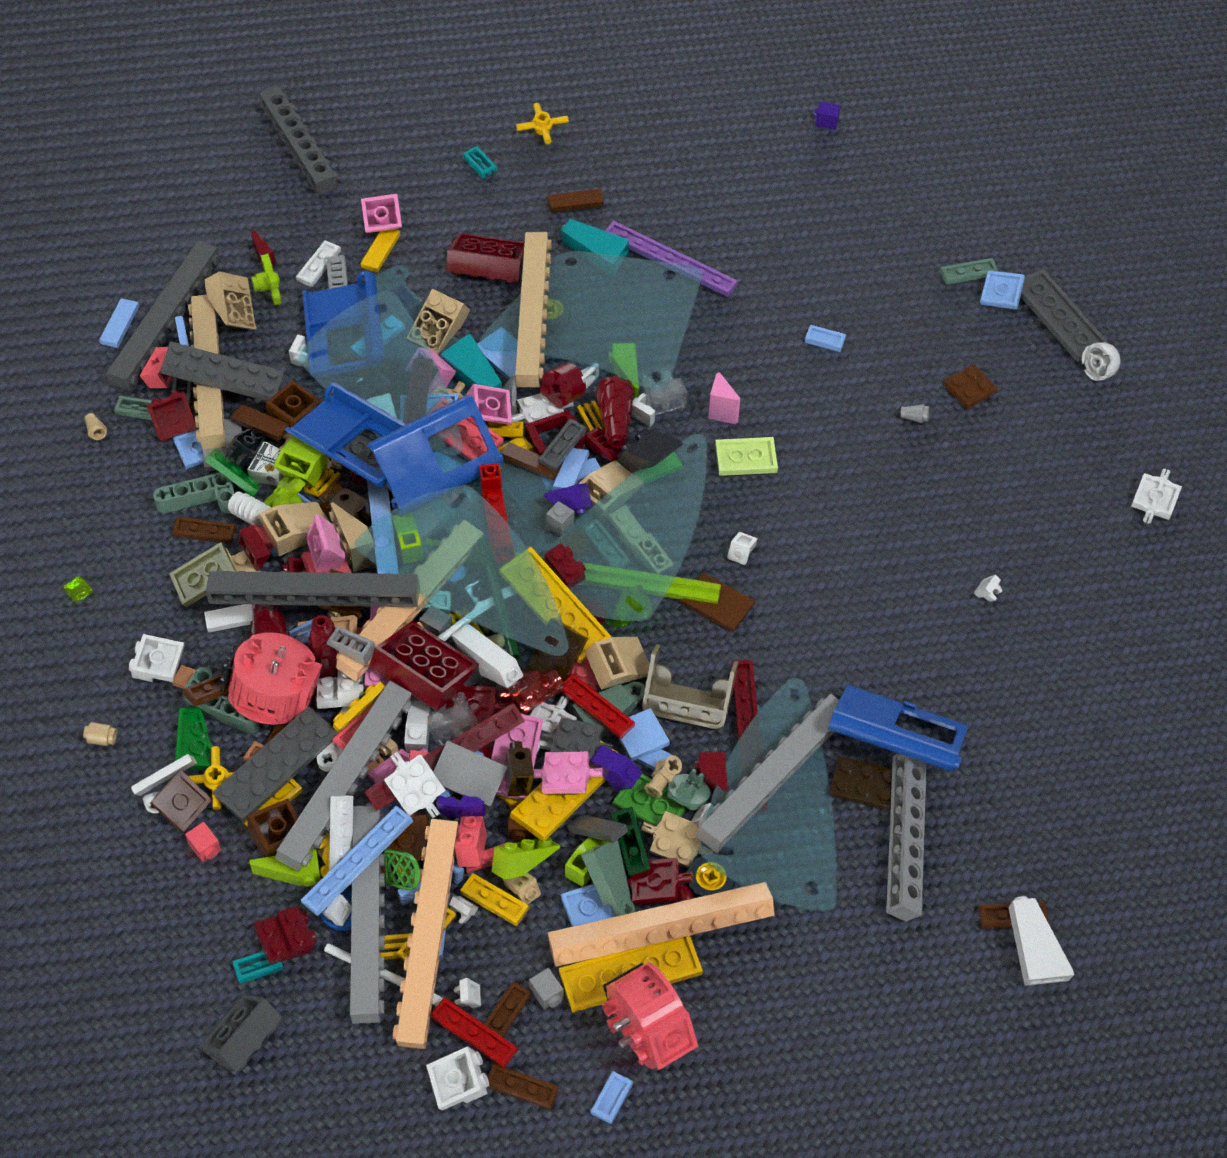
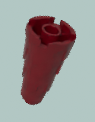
M613 376L598 382L599 386L595 388V398L601 413L606 441L612 447L619 448L625 444L626 437H628L634 389L629 380L626 379V382L621 381V377Z
M251 605L250 638L252 635L260 633H279L290 636L279 605Z
M319 615L312 620L309 649L316 658L315 662L322 664L319 679L338 677L336 656L339 651L327 644L328 639L335 630L334 622L329 617Z

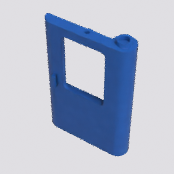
M370 271L360 272L357 275L356 284L312 293L307 290L302 291L311 376L323 378L378 367L385 362L374 273ZM362 324L366 359L330 366L327 332Z
M333 382L325 391V401L292 428L286 427L285 431L379 488L383 487L387 481L380 470L343 448L364 430L368 429L379 436H383L406 425V423Z
M466 395L367 443L394 496L391 501L393 509L400 517L480 478L479 465L499 463V466L502 467L504 461L503 455L497 450L475 400L470 395ZM468 417H472L484 440L487 452L446 473L442 472L428 442V437Z
M847 685L833 712L828 730L953 772L954 768H959L962 757L958 755L969 725L916 708V704L907 701L901 703ZM904 713L956 731L957 734L953 744H947L896 726L895 723L899 714Z

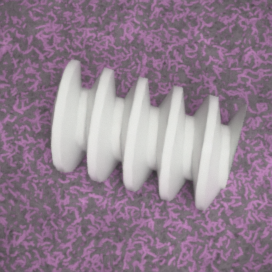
M239 491L234 493L228 503V509L231 514L254 526H262L259 513L271 508L249 494Z

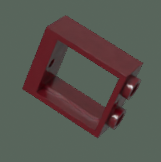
M567 410L525 424V436L533 446V452L542 455L547 449L539 436L540 433L565 426L569 419L577 422L576 418L572 417ZM584 435L574 448L583 449Z

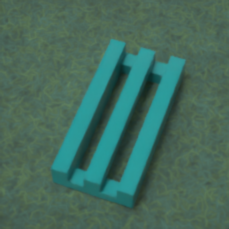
M478 146L463 153V159L482 178H485L486 174L488 176L491 175L492 171L494 173L497 172V166Z
M264 951L232 961L239 984L284 970L282 963L278 962L269 966L268 961L265 960L239 969L240 966L266 958Z

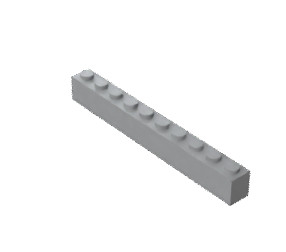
M391 681L388 682L277 849V860L298 872L303 865L305 867L308 866L313 857L312 851L314 848L318 849L321 846L325 831H330V797L353 796L358 788L357 782L359 779L363 780L369 771V764L371 762L375 763L379 757L380 751L378 750L382 745L386 746L390 740L391 735L389 733L392 729L396 730L398 728L403 712L407 713L412 705L410 701L411 692Z
M832 694L826 699H820L815 706L816 709L813 712L809 711L804 716L803 722L800 725L797 723L790 731V735L788 737L784 736L779 741L778 748L775 751L771 749L765 756V761L762 764L757 763L751 771L752 774L749 777H743L738 784V788L735 791L732 789L726 795L725 801L722 804L718 803L713 808L712 815L709 818L704 817L697 826L699 831L696 837L714 852L718 853L834 733V731L828 730L839 699Z
M353 806L352 849L385 817V813H381L380 810L375 812L372 806ZM381 853L352 882L350 1016L352 1024L380 1022V1014H384L385 1011L384 1000H380V992L385 991L384 978H380V971L385 970L384 957H381V949H385L384 935H381V928H385L384 914L381 915V907H385V895L381 894V887H385V874L381 873V867L385 866L384 853Z

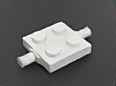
M541 393L517 400L520 413L512 415V421H524L527 424L564 412L563 409L573 407L574 405L571 402L562 408H557Z
M1162 469L1160 477L1145 473L1142 477L1131 507L1146 512L1143 518L1145 523L1148 517L1147 523H1151L1154 515L1168 520L1171 517L1182 486L1167 480L1170 470H1167L1166 475H1164L1166 469Z
M561 696L557 705H549L539 700L530 716L543 719L541 730L555 732L561 717L577 720V717L568 714L564 710L569 702L568 698L565 697L564 699V696ZM539 739L537 752L540 748L550 751L552 741Z
M398 752L394 753L395 756L391 755L390 758H392L398 768H396L393 774L385 778L384 781L406 813L411 816L416 811L426 808L432 819L438 816L440 813L433 802L446 789L424 757L420 754L413 760L404 762Z

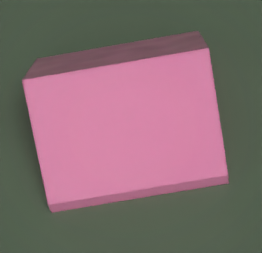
M719 372L716 374L710 394L708 419L736 424L739 418L740 397Z

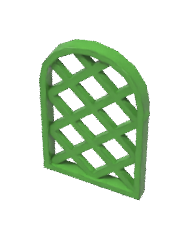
M385 849L386 885L405 890L415 889L420 881V871L414 856L405 852ZM395 857L398 861L397 865L394 862ZM403 859H404L405 862H406V866H405V867H404V865H403V863H402ZM391 864H392L393 867H394L393 872H392V870H391V868H390ZM399 866H400L401 869H402V873H401V874H400V872H399V870H398ZM408 868L411 872L410 876L407 873ZM395 873H397V875H398V877H399L398 880H396V878H395V876H394ZM404 875H405L406 878H407L406 883H405V881H404V879H403V876H404Z

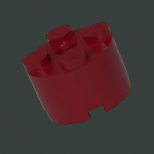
M562 363L543 375L540 392L557 408H562L584 395L586 382L583 383L581 378L583 374L577 366L572 363Z

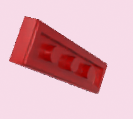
M575 674L570 675L558 687L561 693L620 740L635 726V722Z
M445 997L430 1014L433 1020L503 1069L518 1051V1048Z

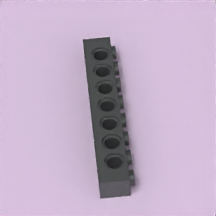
M279 86L260 92L262 108L317 195L337 189L336 181L338 180V175L336 171H332L329 160L324 158L323 151L320 147H317L315 138L309 135L308 127L302 124L300 115L295 113V108L292 103L288 102L286 93L282 92Z

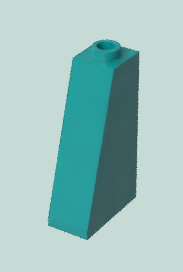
M569 219L567 224H564L561 228L560 234L562 235V243L610 276L614 277L629 253V239L573 219Z
M466 335L441 353V358L456 370L454 376L469 389L473 384L502 389L501 380L472 335Z

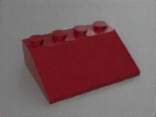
M459 233L447 251L446 271H450L455 275L463 273L469 274L471 277L483 276L490 280L503 279L509 283L519 282L523 273L525 242Z
M411 621L376 646L370 664L371 668L398 686L411 692L413 696L436 711L454 697L479 666L477 662L414 621Z

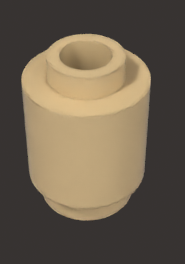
M90 722L89 726H85L83 738L89 744L114 745L117 737V728H112V725Z

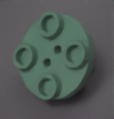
M693 769L690 774L675 775L667 786L668 798L686 806L689 810H697L699 806L707 803L710 796V789L703 781L704 774L700 773L697 776L696 770Z

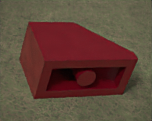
M699 752V759L695 760L696 773H703V781L708 785L709 789L720 799L725 800L728 792L725 752Z

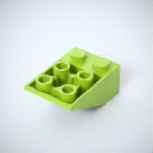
M292 436L281 449L273 466L281 474L293 479L299 477L306 484L315 487L329 457Z

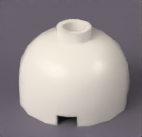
M1106 342L1089 345L1083 352L1082 364L1085 363L1086 367L1084 371L1095 381L1106 380L1112 377L1120 367L1121 361L1117 349Z

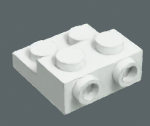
M143 634L141 642L137 641L135 646V659H131L129 664L132 678L153 682L154 678L173 682L184 650V643Z
M338 670V677L319 679L317 684V709L346 707L356 698L360 700V697L364 696V675L355 682Z
M467 1046L426 1065L440 1110L443 1111L462 1101L469 1103L488 1094L486 1087L489 1086V1080L485 1073H481L480 1065L483 1064V1060L478 1051L475 1052V1050Z

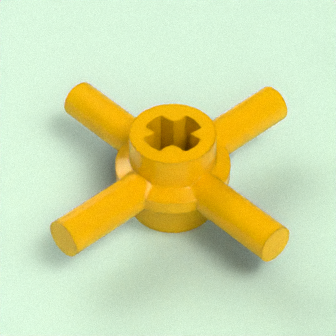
M535 103L533 105L535 116L532 122L516 124L517 131L535 129L538 135H543L545 144H550L552 142L549 134L550 129L553 125L569 123L568 116L550 118L547 112L541 110L540 104Z
M214 746L211 747V766L207 768L203 775L188 777L195 784L204 783L208 789L212 790L213 809L219 810L221 809V802L213 795V791L234 772L228 773L226 768L220 766V747Z

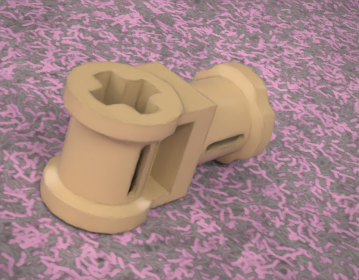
M669 756L666 759L659 760L651 775L653 777L652 780L644 787L645 791L652 797L661 798L666 784L671 782L674 776L681 771V760L676 756Z

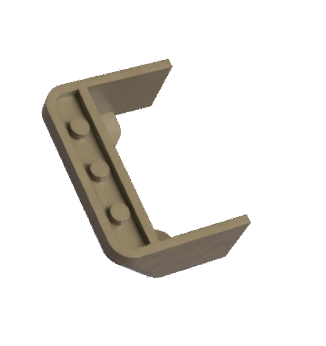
M656 644L651 654L642 703L644 711L651 708L654 715L712 729L721 728L726 721L739 661H734L729 680H716L711 692L672 684L670 669L657 664L661 645Z

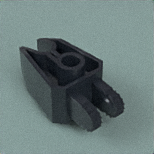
M247 429L235 435L227 448L225 457L228 459L233 457L237 466L241 464L249 466L263 444L265 436L254 437L257 431L255 429Z

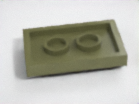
M220 542L172 571L169 575L182 604L188 607L207 595L206 587L209 571L236 572V569L225 545Z

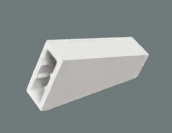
M466 624L451 635L458 650L479 664L480 675L506 688L523 677L516 659L471 625Z
M1026 896L1015 898L1008 908L1024 985L1069 981L1074 975L1073 969L1036 899H1028Z

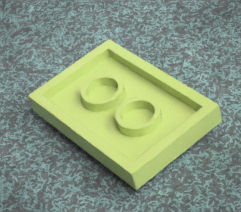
M773 437L715 440L719 476L778 472Z

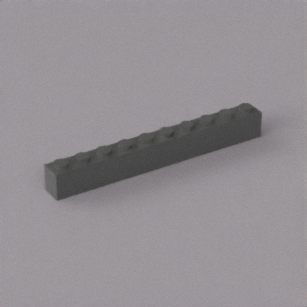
M200 241L196 242L107 371L110 385L131 391L134 385L138 384L140 374L155 348L165 344L168 335L175 329V317L184 316L188 304H192L191 296H195L197 292L201 291L204 280L211 276L212 270L219 264L220 256L216 246Z
M220 570L209 571L206 587L209 604L418 607L420 591L418 574L235 572Z

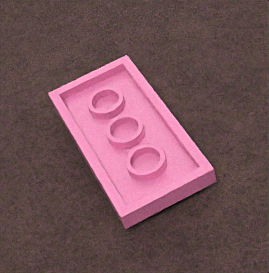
M521 714L525 722L495 740L491 760L505 765L507 751L510 749L509 744L513 741H521L523 748L530 749L534 769L543 719ZM504 774L496 795L507 797L506 774ZM508 796V797H509V798L518 799V800H522V801H523L527 796Z

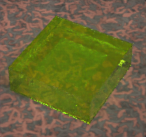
M81 575L63 586L65 592L75 603L93 592Z

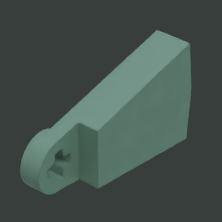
M631 682L625 686L618 684L599 694L625 715H628L636 706L643 702L645 685L641 682ZM632 690L636 692L640 690V695H632ZM572 705L573 713L578 721L602 726L600 739L609 732L607 728L578 705Z
M618 841L593 847L582 854L583 861L603 905H611L616 916L634 913L635 907L631 901Z

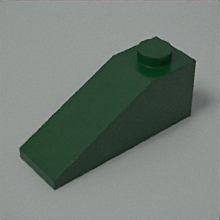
M633 807L611 813L614 822L626 824L628 832L619 838L629 876L651 870L636 811Z

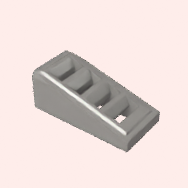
M345 256L327 257L329 289L347 286L348 277Z
M339 626L336 627L327 641L329 646L365 666L373 656L375 649L374 641ZM341 635H343L344 638L340 643H338L337 641L339 640Z

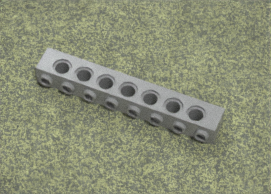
M896 754L893 756L886 913L907 922L922 916L926 763Z

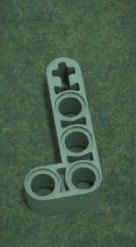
M216 473L160 487L154 491L153 498L157 510L161 513H169L217 500L220 511L229 514L228 503L234 495V490L230 479L222 473Z
M204 667L197 669L185 688L212 678L211 670ZM183 694L187 708L201 709L206 717L246 733H255L260 729L261 723L241 715L231 705L227 696L222 695L219 698L194 707Z

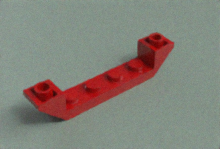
M499 463L479 465L482 498L492 557L495 563L510 562L516 557L508 527Z

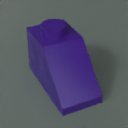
M587 483L576 484L544 493V498L553 504L559 501L574 510L575 515L585 513V508L592 507Z
M603 745L599 746L589 761L594 768H603V777L616 791L632 789L642 774L641 770L628 757Z

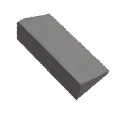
M512 376L503 386V389L510 390L511 415H515L517 411L516 377Z

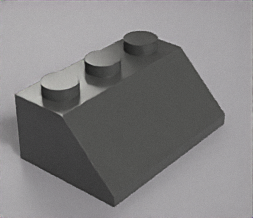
M243 994L198 1048L224 1068L237 1072L246 1065L250 1055L261 1047L265 1037L276 1029L282 1016L265 999Z

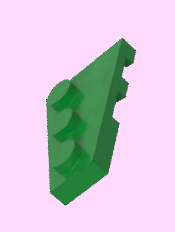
M217 448L205 459L208 464L254 497L261 488L256 479L244 473L240 467L226 458Z
M179 708L175 761L188 754L193 756L197 764L188 769L207 770L211 766V747L213 746L209 739L202 710Z

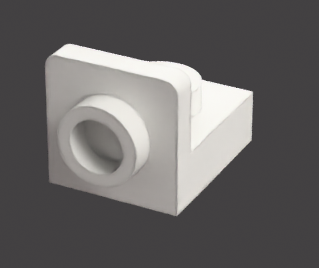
M296 336L289 350L292 364L308 368L309 356L305 336Z
M642 393L632 401L631 416L651 427L655 422V410L646 405V394Z
M738 532L731 541L727 558L745 565L750 552L756 546L758 538Z

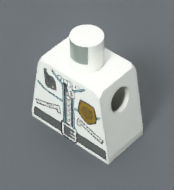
M263 442L247 469L248 475L256 479L258 483L277 486L285 476L273 466L281 449Z

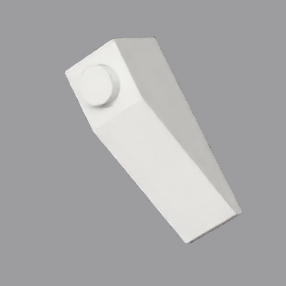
M411 695L410 701L412 705L408 711L406 721L405 749L406 752H410V750L420 751L424 747L428 751L432 708Z

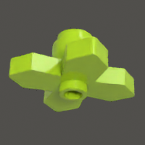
M261 255L264 272L257 273L251 277L255 292L270 290L274 305L282 304L278 289L280 283L278 273L273 271L269 255Z
M284 476L273 494L267 497L263 503L271 508L277 505L303 503L297 493L301 491L306 483L299 477L292 479L289 476Z

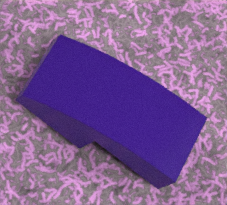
M463 795L460 802L453 797L439 796L436 802L439 813L444 816L461 818L485 816L486 814L484 801L476 796Z

